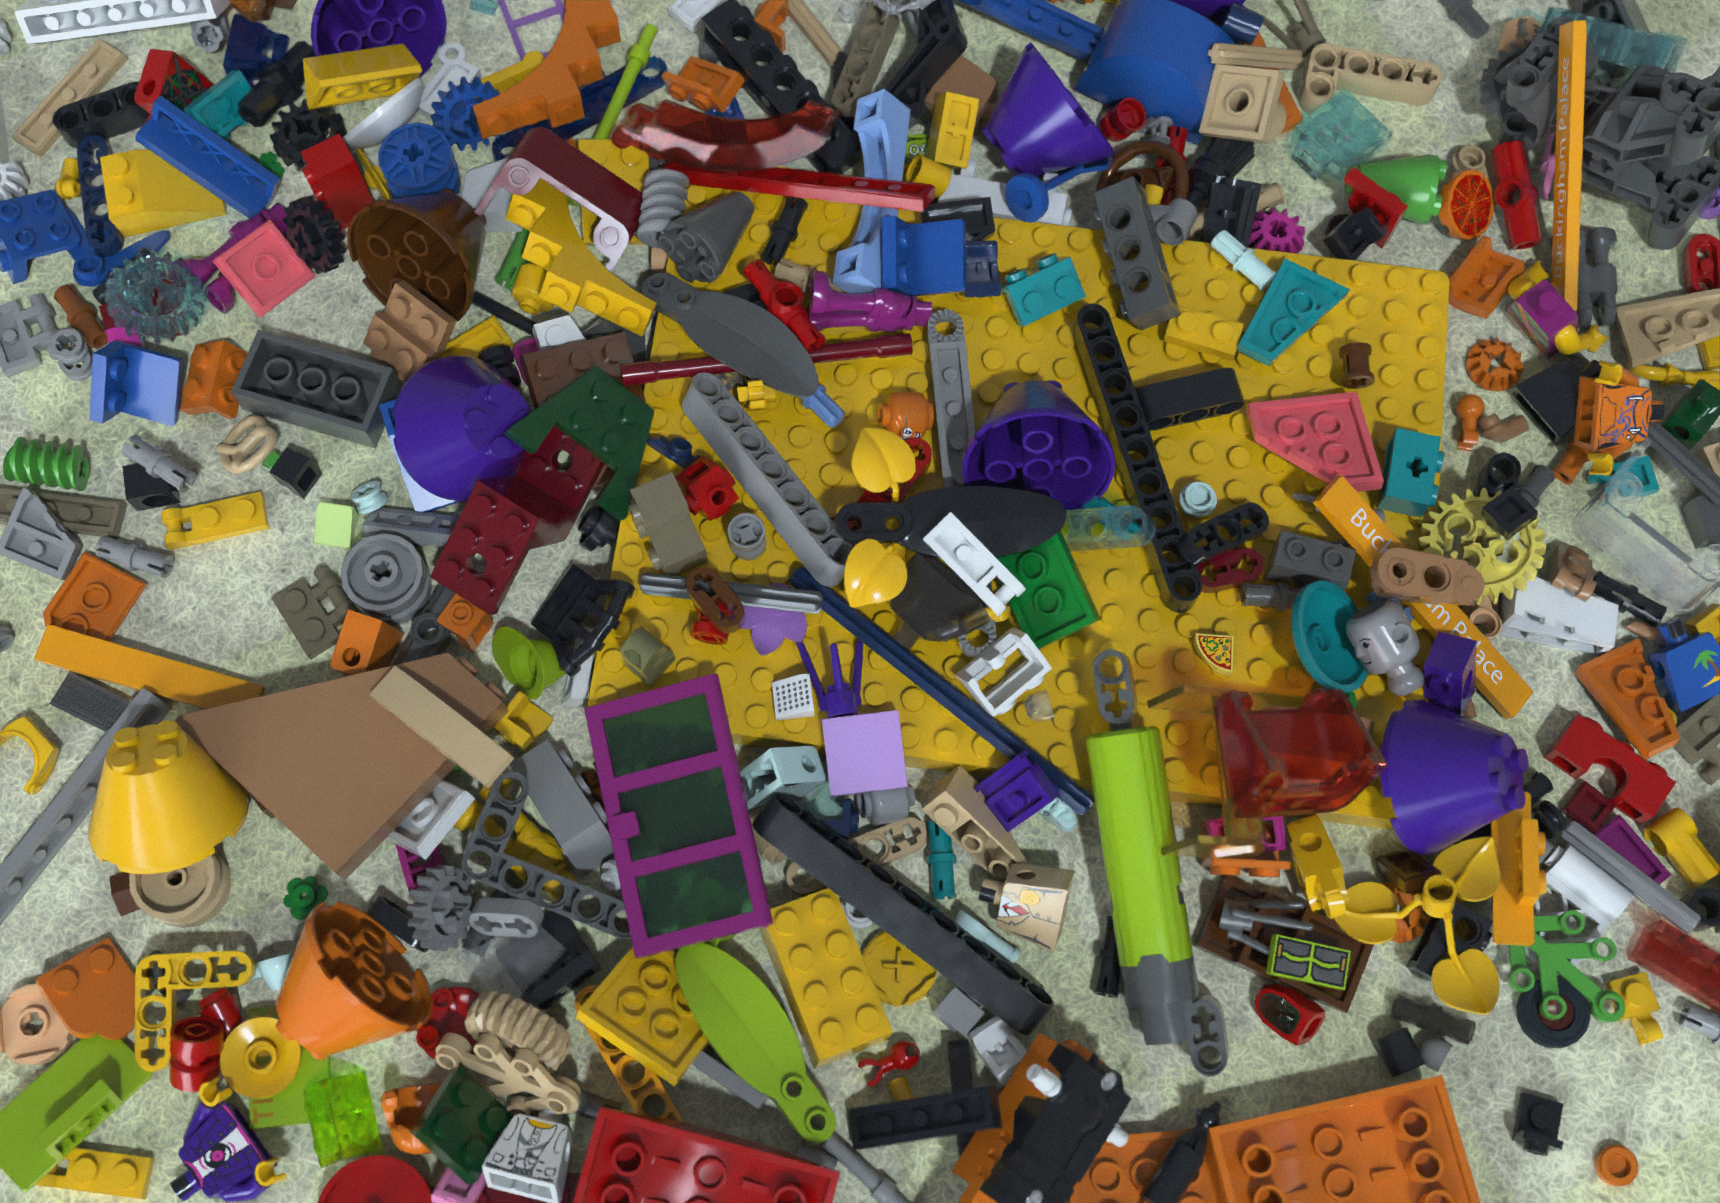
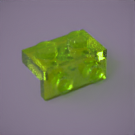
M365 1072L325 1078L303 1090L304 1108L309 1117L313 1135V1148L321 1168L342 1160L371 1155L383 1150Z

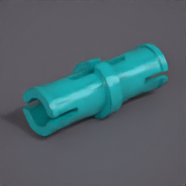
M934 821L927 822L930 855L926 856V862L928 866H931L932 899L943 900L945 899L944 897L954 899L956 898L953 865L957 863V857L952 853V840Z

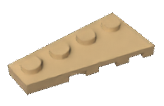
M1720 288L1617 307L1615 321L1631 369L1719 336Z

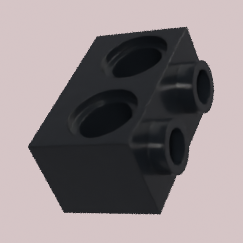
M1455 901L1451 913L1453 915L1452 926L1457 955L1459 956L1468 949H1478L1483 952L1492 937V932L1489 929L1493 921ZM1431 916L1406 968L1430 981L1439 955L1445 953L1449 956L1443 918ZM1460 918L1467 923L1469 928L1468 935L1463 940L1457 938L1454 933V925Z

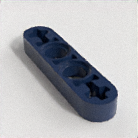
M90 135L82 139L77 146L86 239L98 255L108 257L115 255L121 250L124 236L109 219L108 211L101 216L94 215L95 209L101 204H107L104 183L98 187H92L91 182L95 177L102 175L100 157L114 153L103 137ZM97 148L99 149L96 150V159L99 163H95L91 157L94 154V149ZM104 227L109 236L106 237V242L101 243L105 239L104 231L101 229Z

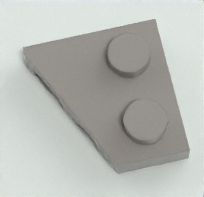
M23 487L1 536L0 555L65 580L73 569L82 547L35 491Z

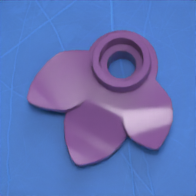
M774 583L768 585L774 587L790 588L789 586L782 583ZM744 606L745 621L740 629L752 630L753 644L760 655L764 656L776 651L782 645L785 637L794 642L801 643L807 631V620L802 612Z

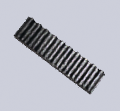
M983 1086L848 1109L853 1150L875 1149L890 1145L1003 1128L997 1086Z

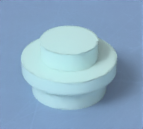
M1192 482L1182 489L1179 496V504L1183 512L1188 516L1204 518L1215 509L1217 496L1208 484Z

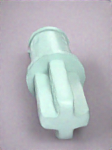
M1226 230L1219 232L1212 240L1211 246L1233 265L1232 269L1235 272L1240 271L1259 287V290H1264L1274 279L1276 272L1272 271L1254 255L1255 250L1253 248L1247 249Z

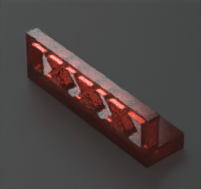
M1663 920L1645 926L1628 959L1720 1014V954Z

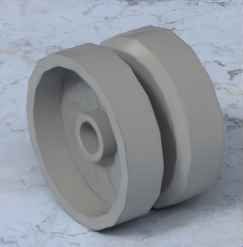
M385 533L368 536L355 544L346 555L341 569L342 586L361 614L382 620L393 626L410 621L419 615L429 602L433 588L430 571L413 544L402 537Z

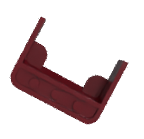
M543 127L529 130L498 173L474 213L479 216L483 215L501 187L512 194L523 195L530 192L541 178L601 218L594 230L593 242L597 250L609 258L604 266L611 272L639 227L640 206L643 201L642 192L552 131Z

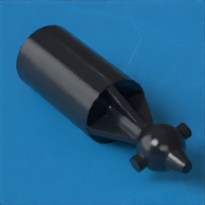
M1215 1101L1209 1107L1202 1109L1196 1107L1193 1114L1196 1115L1197 1126L1172 1141L1139 1194L1145 1202H1180L1205 1161L1204 1155L1208 1128L1221 1126L1219 1116L1221 1103Z

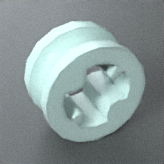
M379 481L364 483L351 493L352 501L358 502L356 508L359 513L373 512L387 502L388 497L386 493L380 492L382 486Z

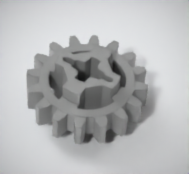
M437 865L436 868L428 867L426 869V877H417L419 888L418 890L410 891V895L414 898V903L407 906V910L412 912V918L407 924L409 927H416L412 938L413 940H421L420 947L436 951H448V948L458 947V939H466L468 937L465 927L466 925L471 926L469 917L470 912H472L475 906L472 904V898L475 896L476 890L468 889L472 879L463 876L462 868Z

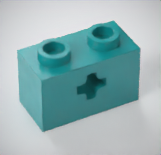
M1396 428L1387 442L1382 472L1384 482L1379 490L1377 509L1421 518L1429 506L1434 507L1439 492V486L1434 484L1435 473L1440 472L1444 459V452L1439 451L1441 437Z

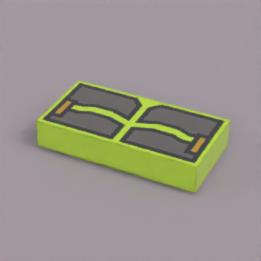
M1274 934L1271 936L1266 974L1336 990H1345L1351 951Z

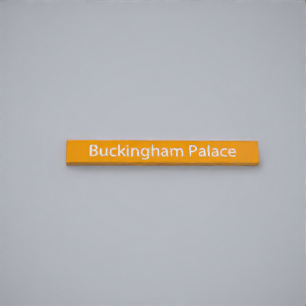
M1571 21L1559 26L1551 285L1575 312L1578 299L1586 21Z
M1343 475L1334 477L1313 501V504L1352 548L1356 550L1370 568L1375 556L1392 548H1406ZM1397 568L1392 569L1393 574L1397 578L1401 576L1400 570ZM1425 572L1424 579L1426 583L1433 587L1432 576ZM1401 601L1405 607L1412 609L1411 614L1434 640L1438 632H1443L1477 641L1475 686L1505 719L1514 718L1534 691L1465 613L1454 604L1442 603L1433 605Z

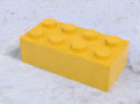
M829 888L772 908L771 914L774 924L768 927H761L759 930L813 1068L817 1069L886 1042L892 1035L893 1030L838 895Z

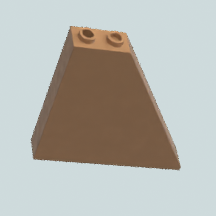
M444 653L179 715L174 721L332 871L346 880L456 767L455 763L441 754L433 745L407 727L399 718L369 695L394 666H397L484 734H487L509 711L502 701L506 697L504 693L490 681L486 685L481 683L475 677L479 673L478 670L464 657L457 661L449 653Z

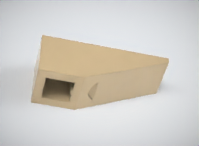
M959 765L934 785L921 810L996 881L1005 883L1012 864H1028L1011 832L1007 833L984 803L987 798L981 791L976 792L974 790V787L979 783Z

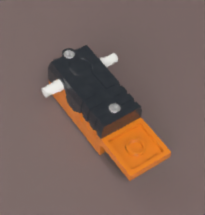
M1038 1033L998 1096L1003 1128L976 1132L951 1170L969 1183L957 1203H1064L1065 1200L1069 1201L1075 1191L1073 1187L1076 1182H1081L1105 1141L1112 1142L1117 1147H1122L1128 1140L1127 1132L1120 1129L1121 1126L1117 1124L1132 1099L1124 1090L1122 1075L1100 1061L1096 1054L1082 1047L1074 1040H1064L1059 1044Z

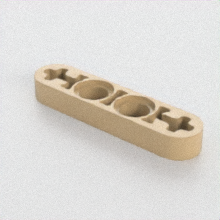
M907 817L902 821L890 823L848 841L862 852L865 844L871 840H878L883 843L886 850L882 858L874 860L882 867L920 851L925 845L927 832L926 827L921 821L916 818ZM909 826L911 831H919L920 834L916 836V844L910 845L908 840L896 843V848L899 851L892 853L890 840L885 834L892 832L894 840L903 835L904 827ZM795 862L787 870V885L791 892L798 896L804 897L828 888L815 877L809 879V887L803 888L801 883L794 884L792 880L797 878V870L802 869Z

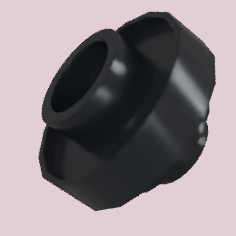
M592 505L584 514L577 529L582 532L579 546L589 552L593 551L597 546L603 548L606 544L612 546L618 537L619 520L600 506L597 508Z

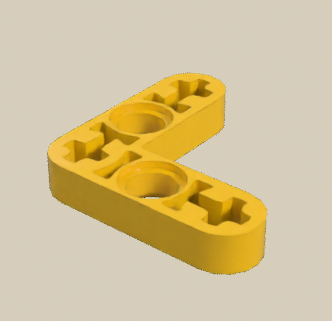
M234 950L155 954L143 958L137 965L135 972L134 1055L139 1067L150 1072L169 1067L170 1057L172 1056L170 1054V1028L177 1022V989L246 985L256 974V961L252 955L245 951ZM214 957H219L217 965H232L235 962V957H238L240 964H246V972L239 973L238 980H235L233 973H217L219 982H214L217 971ZM194 959L202 960L207 967L205 977L199 982L191 981L186 975L187 965ZM155 961H158V967L165 968V976L158 977L157 990L166 989V995L146 996V990H155V980L153 977H147V969L154 968ZM154 1001L161 1002L166 1008V1017L159 1024L150 1023L145 1014L148 1005ZM166 1029V1036H157V1047L165 1050V1056L158 1058L156 1065L153 1058L146 1056L147 1049L154 1047V1036L146 1037L145 1032L146 1030L158 1031Z

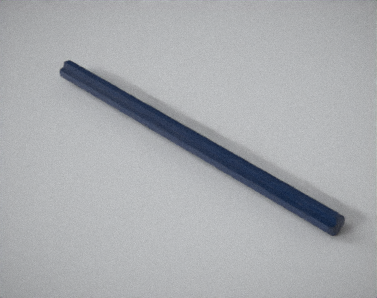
M799 567L792 574L790 584L795 589L820 592L823 596L822 610L1007 758L1012 760L1026 749L1029 752L1027 758L1033 765L1037 763L1061 795L1058 798L1076 813L1083 816L1092 807L1095 801L1093 796L856 608H851L849 603L831 588L817 582L807 569Z

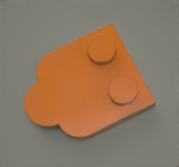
M109 937L36 978V985L66 1029L74 1037L89 1039L100 1035L107 1040H119L128 1036L134 1029L135 974Z

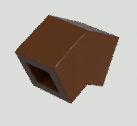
M120 872L109 877L111 895L120 916L140 910L130 893V873Z

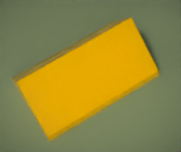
M404 44L303 58L306 100L309 110L393 97L422 73L420 64Z

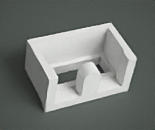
M1012 627L960 670L956 677L966 687L978 705L989 715L995 717L997 714H1003L1010 710L1016 702L1015 699L1023 692L1037 687L1044 680V675L1052 667L1027 633ZM1018 648L1026 660L986 694H983L977 682L992 669L996 670L1002 667L1006 662L1005 658Z

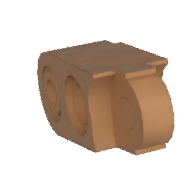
M1392 548L1375 556L1370 569L1372 589L1376 595L1384 599H1394L1396 601L1433 605L1442 603L1467 605L1483 594L1485 583L1481 573L1474 569V566L1467 565L1468 561L1406 548ZM1397 568L1400 570L1401 576L1397 578L1393 574L1392 569ZM1425 572L1432 576L1433 587L1426 583L1424 579Z

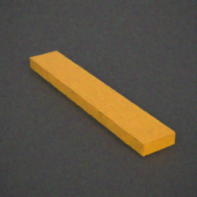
M47 624L34 657L37 662L138 691L145 688L155 696L204 710L263 696L266 689L259 684Z

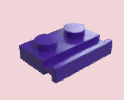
M1026 749L974 787L976 792L981 791L987 798L984 803L1007 833L1061 795L1037 763L1033 765L1027 758L1029 752Z

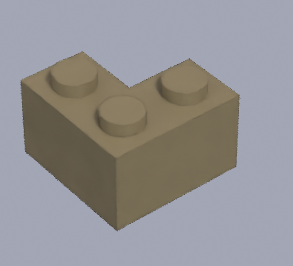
M673 472L630 489L634 502L628 505L633 517L632 521L640 539L648 537L652 548L647 550V553L655 571L662 569L664 574L677 576L708 562L706 549L691 520L688 504Z

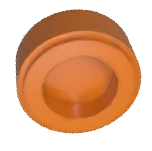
M1606 1146L1595 1157L1594 1166L1598 1177L1610 1186H1626L1637 1177L1638 1161L1632 1151L1624 1146Z

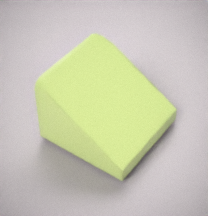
M318 502L314 543L351 549L359 518L356 510L352 506Z

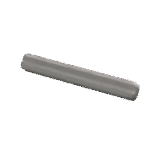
M1572 821L1562 831L1561 839L1573 846L1682 932L1690 933L1700 922L1701 917L1699 914L1579 823Z

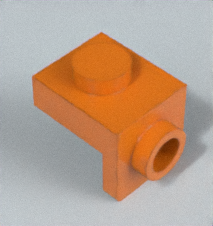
M788 0L764 1L759 7L754 21L762 30L765 29L770 32L776 42V46L783 53L786 50L785 32L779 27L788 17Z

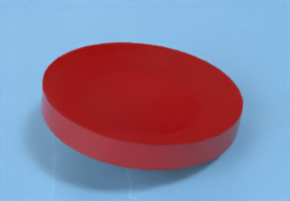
M373 1155L354 1160L338 1170L327 1182L318 1203H433L431 1202L433 1190L425 1176L410 1163L391 1156Z

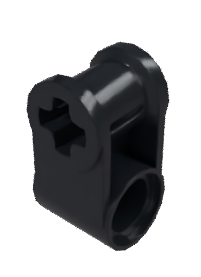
M1502 452L1494 455L1479 473L1477 484L1473 491L1474 497H1480L1482 488H1486L1488 497L1492 498L1499 490L1503 493L1511 486L1516 489L1521 474L1519 460L1510 453ZM1493 468L1502 470L1506 479L1497 477L1494 474Z

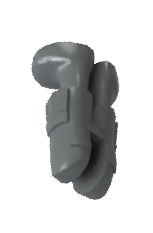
M1596 227L1587 234L1585 228H1580L1576 310L1578 327L1590 326L1592 306H1596L1598 321L1601 327L1610 326L1615 323L1616 294L1618 289L1616 266L1609 263V251L1616 245L1617 236L1612 228ZM1551 237V239H1550V249H1551V250H1552V237ZM1586 250L1592 254L1593 268L1587 264Z

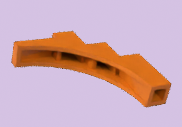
M564 0L566 11L562 30L552 50L541 64L520 83L496 97L472 106L482 140L548 119L552 128L585 118L578 87L603 79L600 56L597 49L621 42L618 17L609 0Z

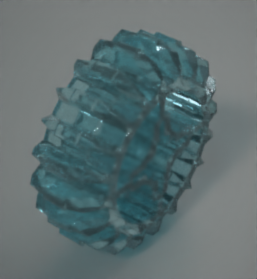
M152 250L150 257L144 258L140 252H137L136 261L132 262L124 257L122 261L123 268H113V278H107L106 281L107 291L104 293L105 302L108 304L106 308L108 315L114 317L116 327L118 329L124 328L125 334L129 338L138 333L139 340L142 343L150 336L154 337V342L159 345L161 337L168 336V339L174 343L176 332L187 337L189 333L188 326L197 327L199 323L198 316H203L205 312L203 303L206 301V292L202 290L204 285L199 277H196L194 274L191 275L189 270L191 266L182 268L181 265L184 263L182 257L173 261L172 255L167 251L160 258L157 256V252ZM162 279L169 280L175 284L166 283ZM155 288H157V290H158V298H156V302H157V305H156V306H154V303H153V296H155ZM135 310L145 311L150 316L140 314Z

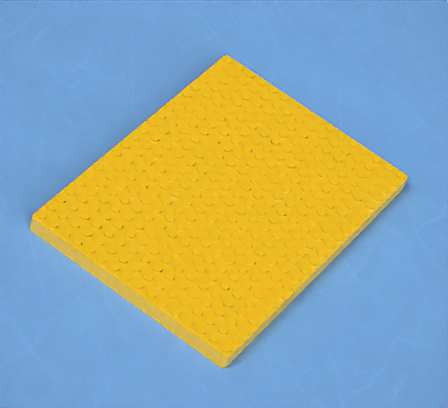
M689 185L686 188L688 197L684 201L686 203V210L682 213L683 215L734 192H741L752 201L754 213L723 273L716 280L710 283L698 280L692 283L685 281L678 274V266L669 255L666 273L675 276L700 291L722 293L750 284L751 282L745 277L743 271L749 263H755L757 259H761L760 255L771 236L770 227L773 221L778 220L788 196ZM802 198L808 203V208L797 228V239L790 243L784 258L808 268L814 266L817 270L823 271L827 276L833 278L837 251L848 248L852 242L860 222L863 205ZM898 209L897 217L908 224L921 223L920 211ZM993 217L995 234L986 241H997V264L1001 283L1006 282L1004 276L1010 272L1025 268L1027 272L1037 267L1036 261L1038 259L1056 253L1057 257H1071L1086 297L1024 327L1018 325L1005 293H1001L1000 296H987L983 298L965 297L964 292L917 296V301L932 302L931 316L937 310L943 311L948 309V311L953 310L954 313H958L963 320L975 433L1002 396L1004 387L1009 383L1055 380L1062 385V390L1106 434L1073 334L1078 312L1087 304L1095 303L1103 306L1108 311L1136 391L1139 388L1158 382L1221 368H1233L1245 401V405L1241 409L1226 415L1150 431L1185 533L1198 524L1249 502L1260 505L1266 511L1269 518L1267 530L1255 539L1232 549L1250 548L1261 555L1264 568L1260 577L1253 584L1276 585L1277 582L1266 580L1265 577L1273 544L1282 530L1325 542L1342 540L1344 537L1321 512L1316 511L1314 504L1293 498L1292 495L1295 492L1318 497L1324 489L1322 488L1315 492L1307 491L1304 483L1305 470L1254 441L1247 415L1248 403L1357 391L1381 472H1383L1387 442L1396 428L1441 437L1439 451H1441L1449 301V277L1442 271L1254 249V255L1272 271H1275L1276 274L1283 260L1287 259L1350 289L1342 301L1270 366L1236 351L1233 361H1229L1164 342L1163 339L1169 320L1144 330H1140L1131 321L1127 322L1120 309V302L1124 300L1122 292L1116 288L1111 276V270L1115 269L1113 260L1108 258L1103 248L1102 239L1106 237L1104 230L1038 222L1028 223L1021 220ZM1159 239L1178 305L1243 323L1240 343L1271 283L1264 290H1259V287L1240 271L1235 272L1232 269L1233 265L1211 246V243L1184 240L1183 243L1172 246L1165 244ZM1139 249L1133 251L1128 260L1134 259L1138 255ZM774 259L771 263V266L764 263L767 266L768 270L773 274V276L776 267L773 266L775 262ZM1148 281L1141 283L1137 292L1143 291L1147 287ZM811 292L809 294L803 293L802 305L805 309H807L808 298L811 297ZM658 312L649 361L661 362L710 356L686 335L681 324ZM940 322L935 327L936 332L938 331L939 335L942 334V336H949V334L952 335L955 332V327L950 322ZM1093 323L1084 324L1088 329L1095 330L1099 328ZM863 326L833 327L820 331L826 338L824 344L875 339L879 336L910 333L912 338V355L888 358L871 357L814 364L818 376V385H824L826 393L845 411L844 420L834 428L829 427L811 408H804L802 405L803 400L800 397L791 396L776 390L775 402L768 403L769 409L747 411V405L742 406L835 523L838 511L846 504L856 503L866 490L856 482L851 467L852 454L860 431L866 427L884 429V426L878 425L877 410L880 404H884L886 397L891 392L922 393L926 400L932 403L934 410L933 426L921 438L930 445L932 458L928 470L905 499L918 493L943 488L927 327L913 326L910 331L903 329L894 332H870L869 327ZM1349 343H1368L1372 349L1369 363L1370 372L1375 376L1374 384L1360 389L1343 387L1341 378L1344 375L1343 359L1339 356L1340 347ZM1095 355V358L1099 361H1110L1105 355ZM739 372L714 374L723 382L737 401V387L748 386L747 381L753 380ZM694 377L659 380L655 383L645 384L644 397L646 401L644 403L655 411L648 438L650 436H663L669 441L674 438L685 439L692 445L691 452L694 457L697 455L705 456L718 464L720 468L723 466L736 482L733 489L740 499L731 505L730 510L725 515L709 521L699 513L694 516L689 511L691 520L706 549L708 559L707 563L696 568H711L723 581L765 586L782 583L795 589L790 584V578L799 567H804L805 569L806 567L682 409L681 403ZM1106 387V390L1111 394L1121 393L1116 387ZM1127 419L1116 420L1123 427L1133 426ZM646 444L635 487L670 472L677 476L684 468ZM918 450L914 453L915 460L923 461L921 459L922 452ZM1128 452L1129 457L1134 460L1144 459L1139 452ZM1115 461L1112 481L1100 499L1106 498L1127 515L1126 519L1128 521L1133 519L1136 522ZM1440 472L1435 473L1434 484L1439 487ZM904 482L897 483L899 491L904 487ZM1204 482L1215 491L1217 504L1210 515L1204 518H1193L1183 512L1179 504V496L1187 484ZM1139 485L1140 490L1144 493H1155L1154 488L1150 485ZM891 486L887 489V491L892 492ZM1379 490L1358 492L1372 509H1377ZM1439 492L1434 507L1429 506L1421 518L1383 510L1385 524L1407 549L1420 552L1423 550L1418 548L1419 537L1423 536L1421 535V526L1423 523H1428L1429 511L1438 513ZM629 510L627 517L620 521L610 580L628 582L635 587L632 598H627L619 618L620 625L616 630L612 628L603 641L606 645L601 652L597 650L587 703L588 707L709 674H718L734 744L768 749L775 747L813 746L817 749L818 755L826 756L822 719H828L827 711L820 712L819 700L812 683L814 716L776 721L772 682L807 673L796 645L797 642L785 637L782 645L776 651L762 656L754 647L751 635L752 630L739 629L734 633H729L728 642L725 645L707 644L692 638L690 635L692 624L697 621L699 614L696 612V605L691 599L647 595L640 590L643 573L664 574L662 569L655 571L647 553V550L651 549L652 546L648 537L640 539ZM1084 510L1067 518L1061 532L1101 620L1040 649L1039 651L1052 669L1044 675V680L1037 687L1023 692L1015 699L1016 702L1010 710L1003 714H997L993 717L1081 788L1093 791L1086 738L1090 734L1110 731L1109 722L1101 716L1098 707L1093 662L1102 651L1119 650L1129 657L1132 664L1137 697V711L1132 718L1133 727L1155 726L1160 729L1170 801L1257 813L1282 811L1283 816L1305 818L1317 814L1321 821L1394 830L1390 818L1396 817L1391 797H1383L1380 765L1383 736L1393 711H1400L1404 707V701L1419 699L1429 702L1428 699L1424 698V684L1414 692L1404 696H1396L1388 687V676L1386 673L1378 675L1368 673L1364 683L1353 691L1357 698V707L1351 716L1368 718L1375 722L1372 761L1369 763H1348L1264 750L1260 748L1264 707L1287 706L1320 711L1319 700L1327 690L1310 677L1297 656L1290 626L1292 609H1286L1285 612H1276L1274 608L1242 606V587L1214 593L1201 592L1190 610L1184 613L1173 612L1163 602L1141 535L1131 545L1127 544L1118 537L1120 535L1119 532L1113 533L1091 515V510ZM739 514H754L764 523L767 545L763 554L755 560H741L731 551L727 530L731 520ZM1161 518L1150 519L1155 527H1167L1166 522ZM1244 519L1240 522L1242 528L1252 523L1250 519ZM856 522V530H858L861 526ZM1218 525L1219 535L1224 540L1230 541L1228 530ZM1206 539L1195 543L1197 548L1208 544ZM906 548L899 551L893 550L891 553L899 556L904 561L906 567L920 556L919 553ZM1162 552V556L1167 561H1179L1177 555L1173 552ZM1356 552L1349 585L1344 592L1353 601L1358 611L1371 605L1365 599L1373 589L1371 568ZM1241 560L1238 567L1231 570L1244 569L1246 574H1249L1254 566L1253 564L1247 565L1245 560ZM929 561L911 576L907 575L904 589L892 600L856 608L978 705L966 687L956 677L960 670L975 659L968 657L961 651L958 644L956 624L943 636H938L913 611V606L931 571L933 563ZM945 562L941 563L951 572V568ZM1205 567L1201 577L1207 576L1210 582H1213L1216 575L1223 573V571L1211 572L1209 567ZM693 568L677 576L688 577L691 571L696 568ZM995 576L991 580L993 594L1002 587L998 577ZM843 578L840 584L829 588L847 601ZM1177 585L1173 587L1179 596H1191L1190 591L1185 586ZM607 595L604 609L605 611L607 610L612 595ZM1009 601L1005 604V607L1010 606ZM1011 606L1009 618L1002 622L995 621L996 640L1012 627L1021 630ZM822 609L818 614L802 612L807 620V631L803 642L825 694L828 693L827 687L834 685L830 645L832 643L838 646L843 683H849L850 690H852L856 642L861 640ZM1414 617L1411 625L1419 639L1420 649L1411 662L1422 671L1424 676V663L1432 648V636ZM639 627H643L675 656L674 662L651 687L625 667L620 653L625 641ZM972 630L966 636L968 643H970V646H974V648H981V646H985L988 642L987 635L981 630ZM1196 633L1234 636L1233 673L1231 676L1215 672L1198 655L1194 646V635ZM863 643L860 689L862 706L857 707V715L899 711L906 767L951 772L960 765L970 775L989 777L1010 761L1009 758ZM1018 648L1005 658L1006 662L1002 667L996 670L992 669L977 682L983 694H986L1026 660ZM1108 657L1103 663L1104 674L1111 679L1118 677L1122 672V662L1118 657ZM1123 682L1117 685L1105 684V691L1114 690L1115 702L1109 703V710L1116 711L1118 717H1122V710L1128 709L1127 701H1120L1118 689H1126V683ZM705 693L604 720L605 727L623 729V725H626L630 731H637L642 728L646 733L716 742ZM1333 696L1329 697L1333 701L1330 707L1337 712L1340 708H1342L1343 712L1347 711L1343 707L1345 702L1343 697L1338 696L1336 699Z

